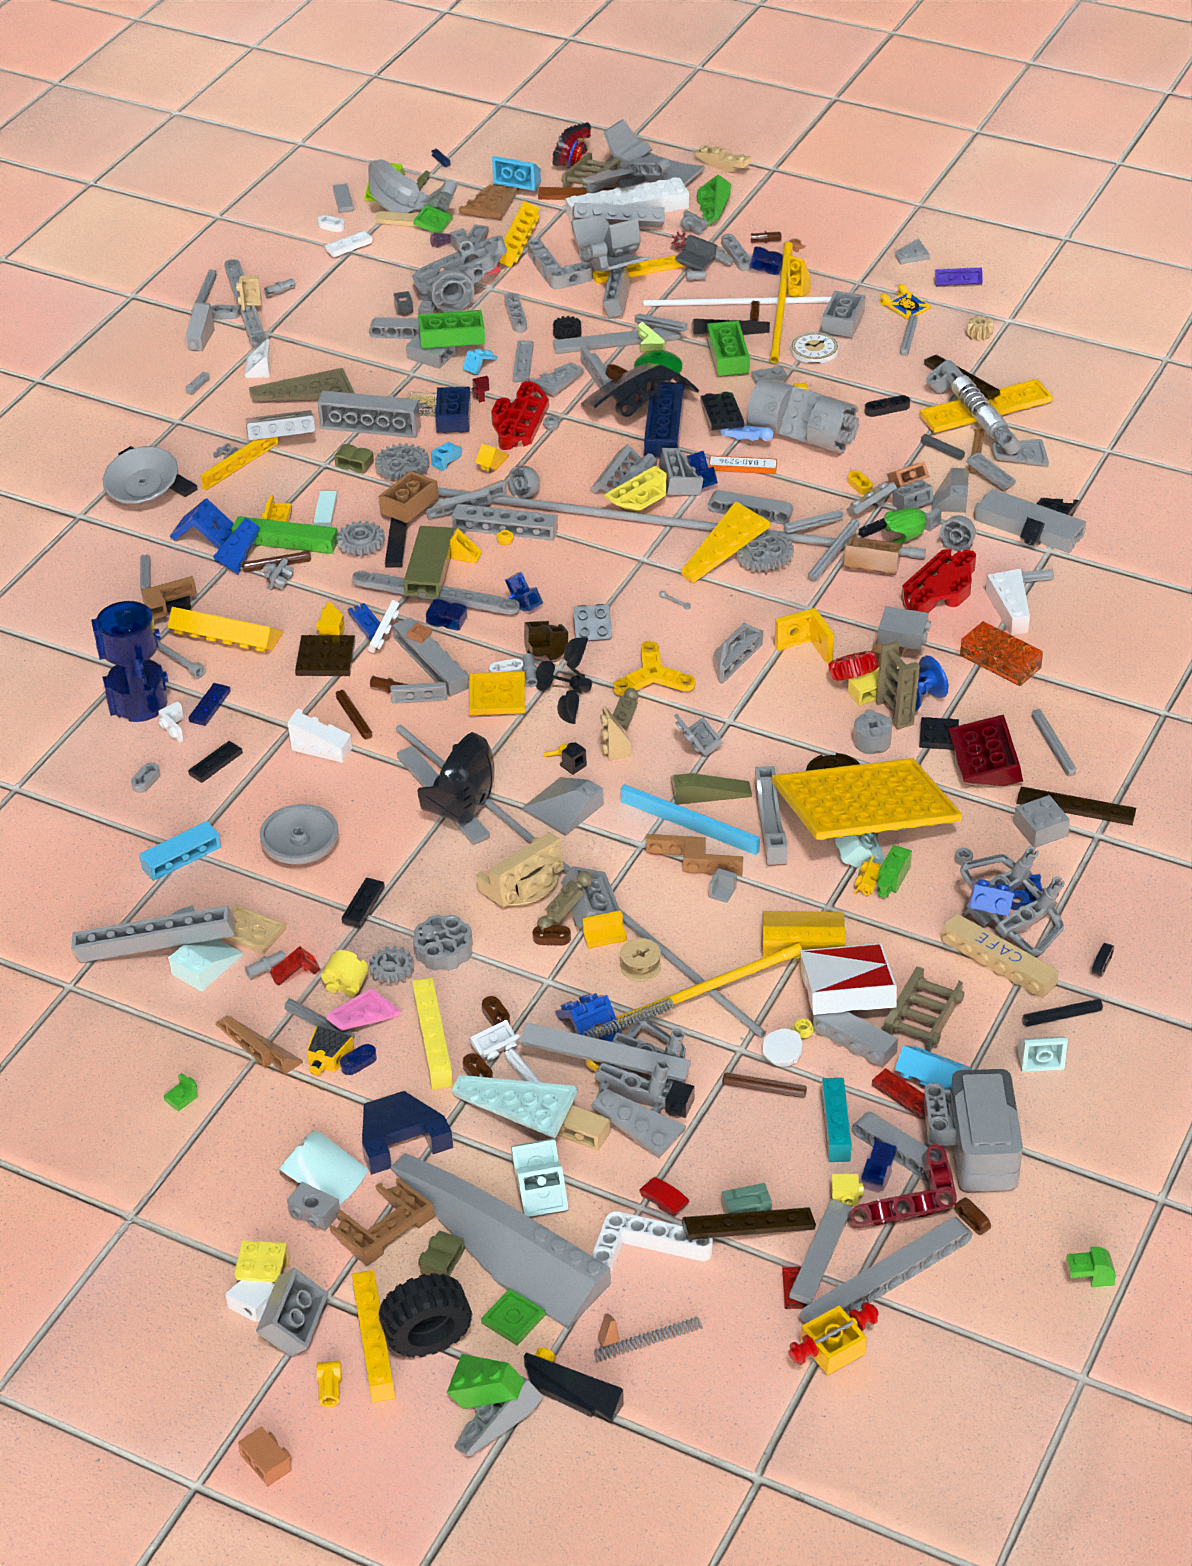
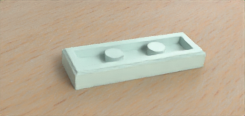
M320 491L313 522L314 525L331 527L337 491Z

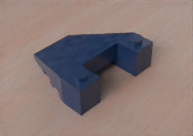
M406 1091L364 1103L362 1147L364 1160L371 1175L391 1169L390 1151L388 1149V1145L424 1134L432 1154L453 1148L452 1131L445 1116Z

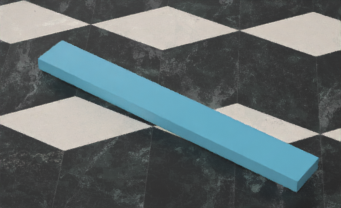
M624 784L621 787V802L754 855H757L760 851V837L628 785Z

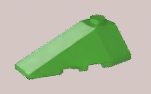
M719 174L697 189V202L700 204L699 208L703 212V219L708 221V226L719 218L731 193V183Z

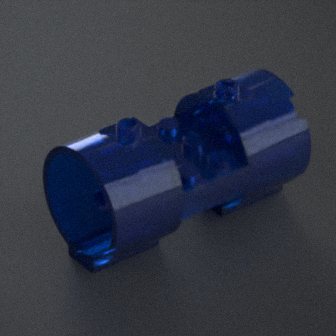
M136 601L113 603L101 610L96 619H91L99 660L105 659L115 664L108 675L102 677L110 716L116 715L119 718H128L129 722L147 721L157 717L159 710L165 708L168 703L165 682H168L167 672L162 671L161 664L159 665L155 661L150 660L157 648H159L160 632L159 629H155L152 611L145 604Z

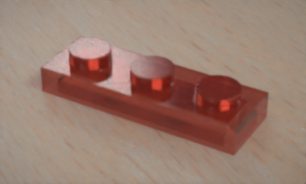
M887 1068L872 1079V1086L920 1119L925 1117L924 1093Z

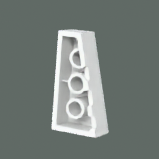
M1021 569L987 575L986 593L1010 635L1027 633L1030 614Z

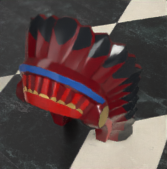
M589 122L582 123L581 125L578 123V125L564 129V132L559 136V141L556 142L557 147L553 151V165L573 166L580 160L581 155L587 152L584 139L591 137V125Z

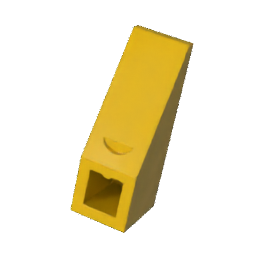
M790 255L788 297H806L811 291V277L804 259Z

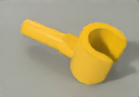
M562 744L554 751L544 752V757L560 754L562 756V750L567 745Z

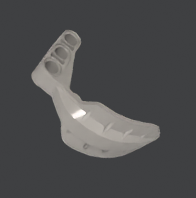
M386 160L371 161L368 166L370 192L376 202L389 212L410 213L422 210L425 205L447 212L457 188V184L454 181L445 180L443 186L428 196L420 192L414 180L400 173Z

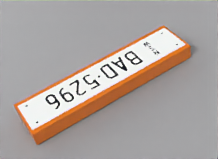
M710 456L709 470L776 474L777 459Z

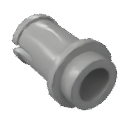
M690 269L686 271V279L690 282L692 280H706V271H692Z

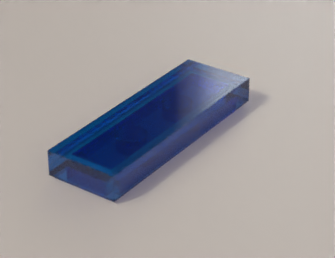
M213 683L188 717L189 722L206 726L231 692L230 687Z

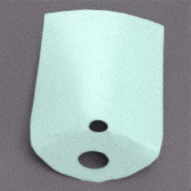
M312 1130L302 1140V1142H305L304 1145L300 1146V1143L279 1167V1170L300 1184L303 1181L339 1199L340 1205L357 1189L369 1169L324 1134Z

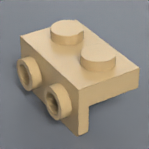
M259 275L240 276L239 282H236L237 292H240L238 304L242 306V311L246 309V306L262 305Z

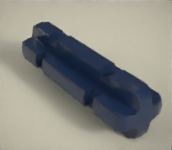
M437 148L431 151L432 156L444 167L451 165L450 159Z

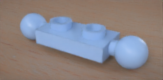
M744 425V427L720 429L723 436L735 437L738 440L745 438L755 441L761 437L763 440L769 441L773 437V431L768 427Z

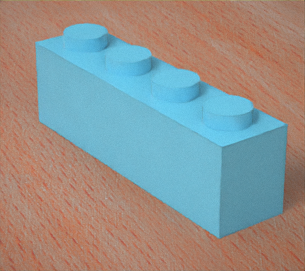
M205 821L140 853L141 868L152 881H155L221 848L219 833L208 821Z

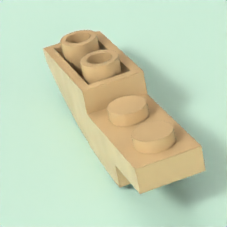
M704 145L694 152L695 156L706 164L727 172H734L738 168H745L752 162L751 156H745L744 154L733 155L732 153H727L726 148L718 146L708 147Z

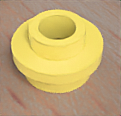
M801 1018L794 1023L792 1030L798 1032L800 1038H807L813 1034L814 1027L808 1019Z

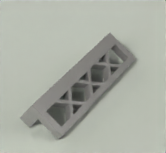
M581 345V363L600 389L613 379L606 376V367L597 354H591L585 345Z
M627 444L617 452L590 490L594 494L600 489L607 493L611 491L606 485L607 483H612L613 489L622 485L629 476L632 465H637L642 458ZM628 454H630L635 459V461H630ZM621 464L626 465L627 471L622 469ZM614 473L619 474L620 480H616Z

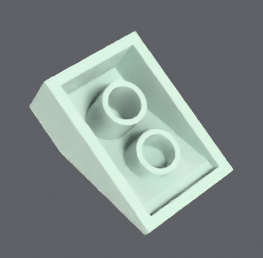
M220 939L185 944L169 957L171 973L202 992L243 956V952Z

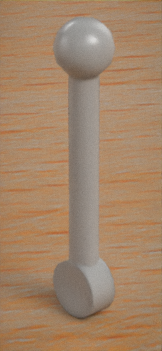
M665 591L659 593L661 598L665 597L683 606L685 610L691 609L690 603H683L667 595Z

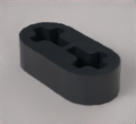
M1103 943L1094 961L1092 974L1101 977L1104 975L1113 956L1114 945Z

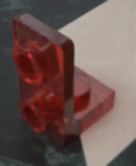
M299 946L270 971V974L275 984L279 986L301 967L313 974H316L321 969L314 955Z

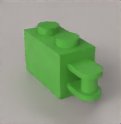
M896 845L892 846L878 872V896L887 897L890 892L897 893L911 868L912 850Z

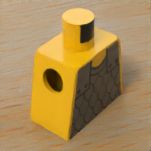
M316 1026L307 1048L308 1064L311 1065L309 1068L311 1073L320 1075L323 1069L331 1072L337 1071L354 1052L353 1036Z

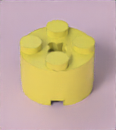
M337 950L335 954L332 953L321 974V978L326 984V990L331 993L339 991L349 997H355L369 971L367 963L364 960L360 962L356 959L357 955L350 951Z

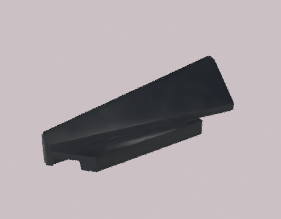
M693 319L691 322L693 334L707 333V324L739 321L743 335L770 333V322Z
M524 1354V1366L529 1381L540 1393L591 1418L597 1412L611 1422L623 1407L624 1394L621 1387L535 1355Z

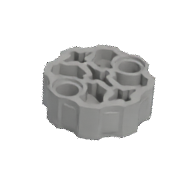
M434 915L428 917L425 922L418 924L414 930L413 945L417 961L425 964L428 969L435 971L438 969L453 970L458 968L463 962L468 961L472 955L473 939L471 927L469 924L461 921L458 916ZM430 924L434 927V930H437V934L427 940L419 931L423 926Z

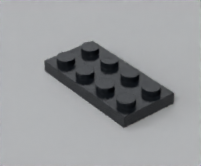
M725 391L721 394L707 393L700 396V402L711 430L744 427V419L733 392Z

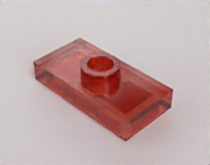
M782 1267L785 1309H804L808 1305L789 1298L801 1267Z

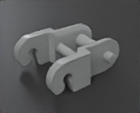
M227 443L223 447H218L216 452H213V456L217 458L220 455L227 454V457L238 451V448H231L230 444Z

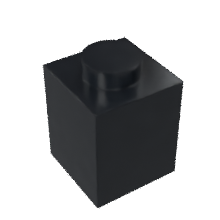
M674 1080L666 1097V1113L686 1118L695 1100V1086Z

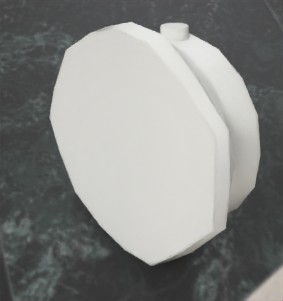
M785 1028L771 1032L764 1038L763 1055L778 1067L796 1064L802 1055L803 1048L798 1032Z

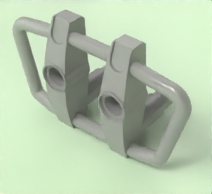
M1027 847L1023 856L1016 863L1004 854L963 863L960 872L971 890L973 887L971 881H974L969 873V869L1002 862L1011 870L995 876L990 881V884L996 886L998 883L1010 886L1009 889L1012 891L1021 884H1024L1037 899L1026 906L1020 907L1019 910L1005 919L1000 914L987 912L997 923L995 930H997L1002 938L1010 937L1025 952L1032 956H1039L1063 931L1064 923L1055 909L1058 904L1055 900L1059 896V892L1064 887L1065 882L1063 880L1060 883L1062 878L1056 876L1052 879L1049 886L1042 893L1029 879L1032 874L1029 870L1039 854L1038 850L1035 851V847ZM1049 914L1056 926L1037 948L1031 947L1018 933L1026 931Z
M639 1020V1023L635 1022V1025L631 1027L626 1035L616 1033L612 1040L614 1043L685 1059L686 1048L682 1044L685 1036L683 1030L675 1028L672 1030L671 1035H669L648 1020ZM641 1028H646L667 1043L665 1051L651 1043L635 1039L634 1037ZM665 1059L657 1060L655 1070L652 1072L650 1081L635 1073L601 1063L594 1078L601 1083L597 1097L606 1088L631 1101L653 1107L651 1110L660 1113L662 1108H666V1097L674 1082L673 1079L667 1078L670 1064Z

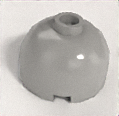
M517 466L509 471L511 479H508V486L512 496L517 495L519 498L529 499L538 492L540 478L533 468Z
M957 515L950 517L944 522L940 528L939 535L940 538L942 537L943 544L947 548L958 552L970 547L975 539L976 529L969 518Z

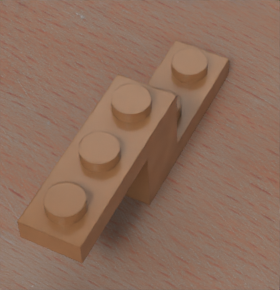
M193 576L142 589L141 593L144 604L112 612L114 626L116 630L168 616L166 602L197 594Z
M647 834L646 853L684 855L683 872L715 874L717 869L720 868L736 873L737 876H743V856L705 854L706 837Z

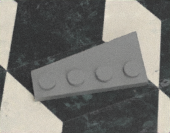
M606 1088L591 1105L592 1108L610 1119V1122L657 1158H660L686 1129L685 1125Z

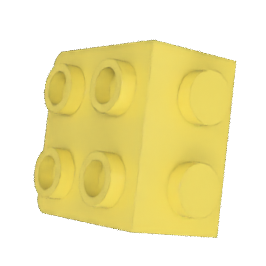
M242 1240L235 1278L246 1281L276 1282L278 1276L281 1275L282 1268L288 1267L289 1264L287 1243Z

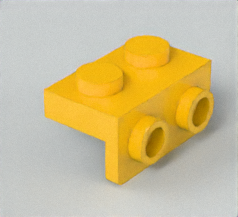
M270 495L268 502L266 501L265 512H262L261 519L288 522L292 512V503H275L274 496Z

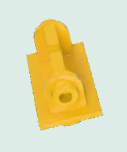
M873 855L868 862L864 861L859 869L862 873L857 876L854 885H856L854 894L860 890L864 895L868 896L874 891L881 866L879 863L872 862Z

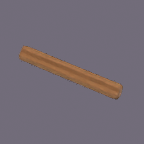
M978 428L975 430L971 456L977 452L981 453L984 439L983 429ZM969 465L970 473L978 472L976 469Z

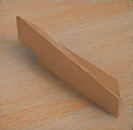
M226 1015L215 1023L217 1027L265 1068L273 1064L286 1075L303 1063V1060L231 1016Z

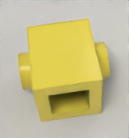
M832 1174V1199L850 1206L859 1205V1196L864 1194L863 1183H859V1174Z

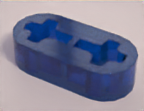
M364 1044L341 1057L340 1068L342 1073L353 1075L373 1064L377 1059L376 1048L371 1044Z

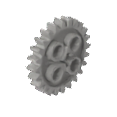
M401 443L398 446L392 444V448L387 446L386 450L382 449L381 453H377V457H375L377 473L380 476H384V479L390 477V481L394 479L398 481L410 471L424 475L423 472H427L430 463L428 452H425V449H420V446L414 447V444L408 446V443L404 446Z
M763 532L762 535L757 536L737 551V559L742 567L746 566V569L751 568L752 571L758 569V572L764 569L766 572H768V569L775 571V567L781 568V564L787 565V561H791L794 549L792 541H789V537L779 536V533L772 535V532L766 535Z

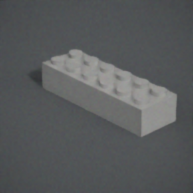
M322 391L318 400L321 429L417 438L421 428L418 399Z

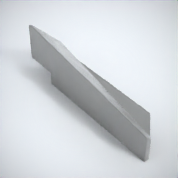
M622 168L617 170L608 169L584 178L583 182L588 185L586 187L587 192L593 193L612 184H619V180L630 177L635 172Z
M500 480L463 495L439 500L433 507L425 509L427 518L430 520L453 514L457 504L490 505L492 504V498L507 495L505 482Z

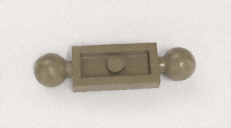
M633 688L627 689L624 692V697L620 696L613 716L625 731L628 729L638 704L636 702L638 692Z
M581 871L577 875V882L575 883L573 880H570L554 900L550 902L545 909L548 915L540 917L537 921V926L541 927V931L544 932V928L553 925V920L559 923L585 894L582 887L589 886L593 881L590 872Z

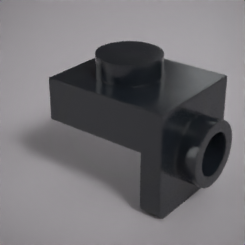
M1027 517L1020 535L1025 540L1024 543L1034 546V544L1040 545L1041 541L1039 539L1045 523Z

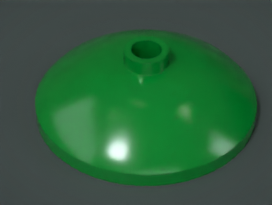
M664 350L646 352L639 356L634 363V368L651 362L663 365L679 374L682 371L681 359L674 353Z

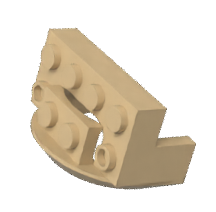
M551 832L540 838L536 837L531 841V844L488 870L489 876L482 871L476 874L479 892L502 907L506 905H526L545 897L555 888L559 880V872L564 870L560 838ZM543 866V868L535 875L527 879L520 880L521 878L526 877L529 873L533 872L537 868ZM516 884H517V886H518L519 896H517V892H516V888H515Z

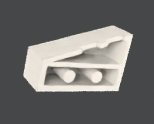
M297 708L288 721L291 749L343 763L352 750L351 735L330 724L326 726L318 722V718L314 716L310 718L302 714L303 711Z

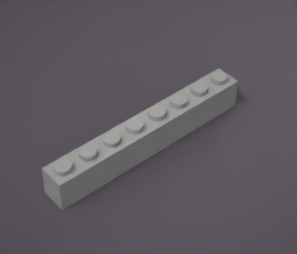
M227 905L73 932L71 950L78 961L82 963L235 936L236 919Z

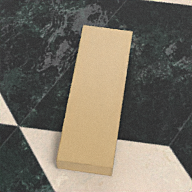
M378 211L375 216L376 224L419 227L413 224L418 214Z

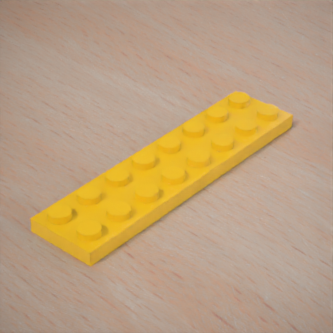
M1038 379L1000 388V395L988 401L1000 415L1052 402L1053 396ZM960 399L919 410V416L934 433L978 422Z

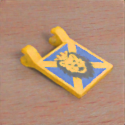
M904 284L897 286L900 289L897 291L899 296L893 300H890L885 293L880 295L882 298L879 300L880 305L888 306L907 320L910 315L918 316L931 309L929 304L908 291Z

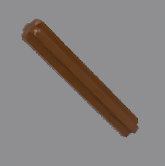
M309 551L247 561L242 563V568L244 572L262 570L267 563H274L277 567L283 558L288 560L287 565L311 561V554Z
M342 689L336 691L337 700L364 739L371 738L372 730L347 693Z
M727 1072L723 1076V1084L727 1086L805 1098L807 1093V1086Z

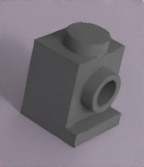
M409 291L393 293L394 305L398 314L413 312V302ZM400 298H406L404 301H399Z

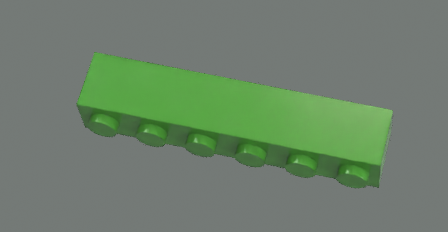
M241 516L237 517L232 527L233 533L245 518L257 524L260 530L253 545L333 554L337 546L338 533L337 528Z

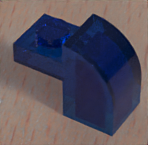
M704 451L686 455L688 464L696 469L698 476L703 477L702 488L718 483L714 467H708Z
M517 572L505 579L511 593L508 597L520 603L521 611H531L543 604L537 587L529 588L522 572Z
M875 1140L870 1159L867 1158L861 1177L862 1182L882 1188L886 1187L891 1176V1168L897 1146Z

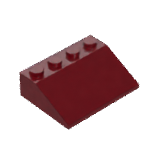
M1004 714L948 728L964 782L1007 786L1023 782L1020 763Z

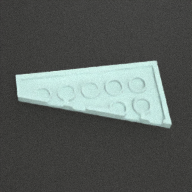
M459 1075L452 1088L455 1097L552 1138H556L578 1093L576 1086L466 1075Z

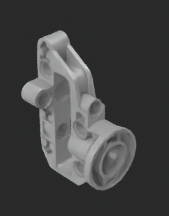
M462 235L458 237L456 241L459 249L458 252L423 266L412 275L422 301H433L437 308L444 312H457L466 308L473 300L475 292L473 284L481 281L480 278L484 274L493 270L502 255L507 252L502 236L497 235L474 245L468 236ZM469 254H475V258L472 261H464ZM450 283L454 284L451 288H445Z

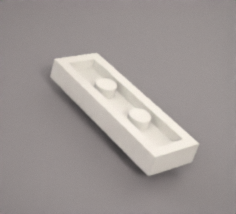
M365 231L325 245V248L331 256L337 257L372 243V237Z
M392 600L367 651L374 654L376 649L380 650L384 642L382 637L384 634L388 635L392 627L389 623L398 616V602Z

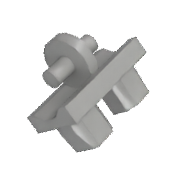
M684 210L680 225L687 230L689 229L698 235H702L703 230L707 229L708 221L688 210Z
M283 558L277 568L274 563L265 564L263 567L264 576L266 578L270 577L271 581L267 589L272 591L275 586L283 590L287 579H291L295 569L287 565V559Z

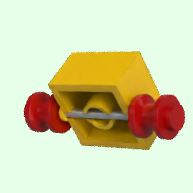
M864 1302L861 1305L862 1310L852 1309L849 1311L848 1316L839 1305L802 1325L800 1344L792 1342L789 1345L790 1350H788L790 1358L793 1362L802 1365L806 1362V1357L810 1355L827 1375L866 1354L867 1337L862 1331L865 1330L866 1323L869 1322L874 1325L878 1322L879 1313L877 1308L873 1304L870 1305L868 1302Z

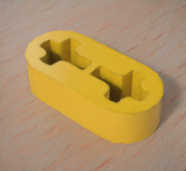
M853 470L848 473V484L859 494L864 495L872 490V481L862 472Z

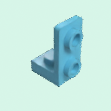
M475 349V351L468 350L463 369L479 374L483 359L497 360L498 357L493 355L492 351L486 349L484 351L480 349Z

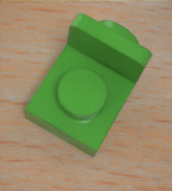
M183 1073L178 1075L179 1084L163 1095L164 1101L178 1112L198 1097L196 1082L191 1077H186Z

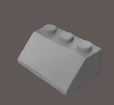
M572 866L561 881L563 888L570 880L576 883L577 875L581 871H588L593 877V881L589 886L582 887L585 894L571 909L577 927L583 928L582 919L585 917L620 911L606 872Z

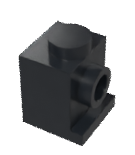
M576 742L569 743L562 750L560 766L574 775L587 766L586 749Z

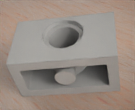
M303 1181L287 1199L289 1214L292 1217L301 1219L312 1227L326 1231L337 1218V1213L340 1211L339 1199Z

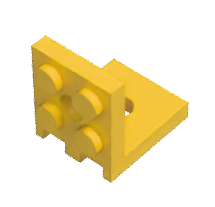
M816 608L775 619V648L777 651L811 642L826 663L833 660L834 633Z

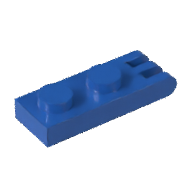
M365 603L360 604V607L358 605L354 606V610L352 608L347 609L351 618L368 639H372L380 625V621Z

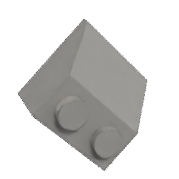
M638 219L609 225L603 242L607 245L610 257L621 256L624 253H633L638 250L641 243Z

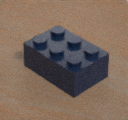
M437 387L436 431L442 433L470 432V387Z

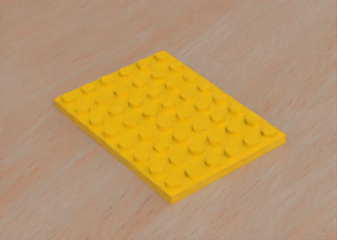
M914 758L772 775L771 782L816 840H825L833 837L842 838L848 835H862L863 833L871 832L880 833L881 831L899 830L902 828H917L918 826L925 825L934 826L935 824L953 823L962 820V813Z

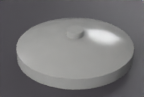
M296 804L283 807L268 816L260 829V840L263 850L271 858L288 864H304L324 857L334 848L339 836L338 824L334 816L326 809L310 804Z

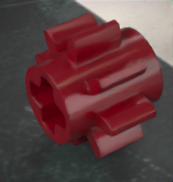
M677 232V236H672L674 242H671V244L676 245L675 250L681 248L684 251L683 247H685L687 241L685 232L682 235ZM679 238L684 240L682 241V245L677 243L679 241Z

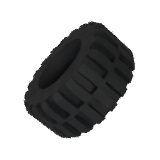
M431 1273V1275L427 1276L425 1274L419 1275L415 1279L410 1278L406 1280V1283L397 1285L395 1290L390 1291L386 1299H383L379 1309V1320L390 1348L402 1356L425 1357L427 1354L433 1355L442 1349L446 1350L451 1344L457 1343L460 1337L467 1333L472 1321V1311L462 1285L455 1278L446 1274Z

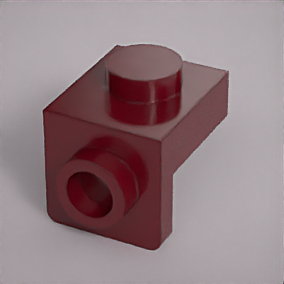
M488 376L473 378V397H476L479 403L484 402L485 391H489Z

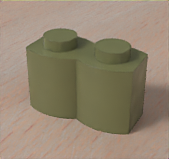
M343 444L334 455L337 467L351 469L357 473H365L374 462L371 450L357 448L350 444Z
M438 1231L435 1236H432L426 1252H422L419 1257L418 1264L420 1265L421 1274L431 1275V1273L450 1276L465 1250L464 1238L443 1231Z

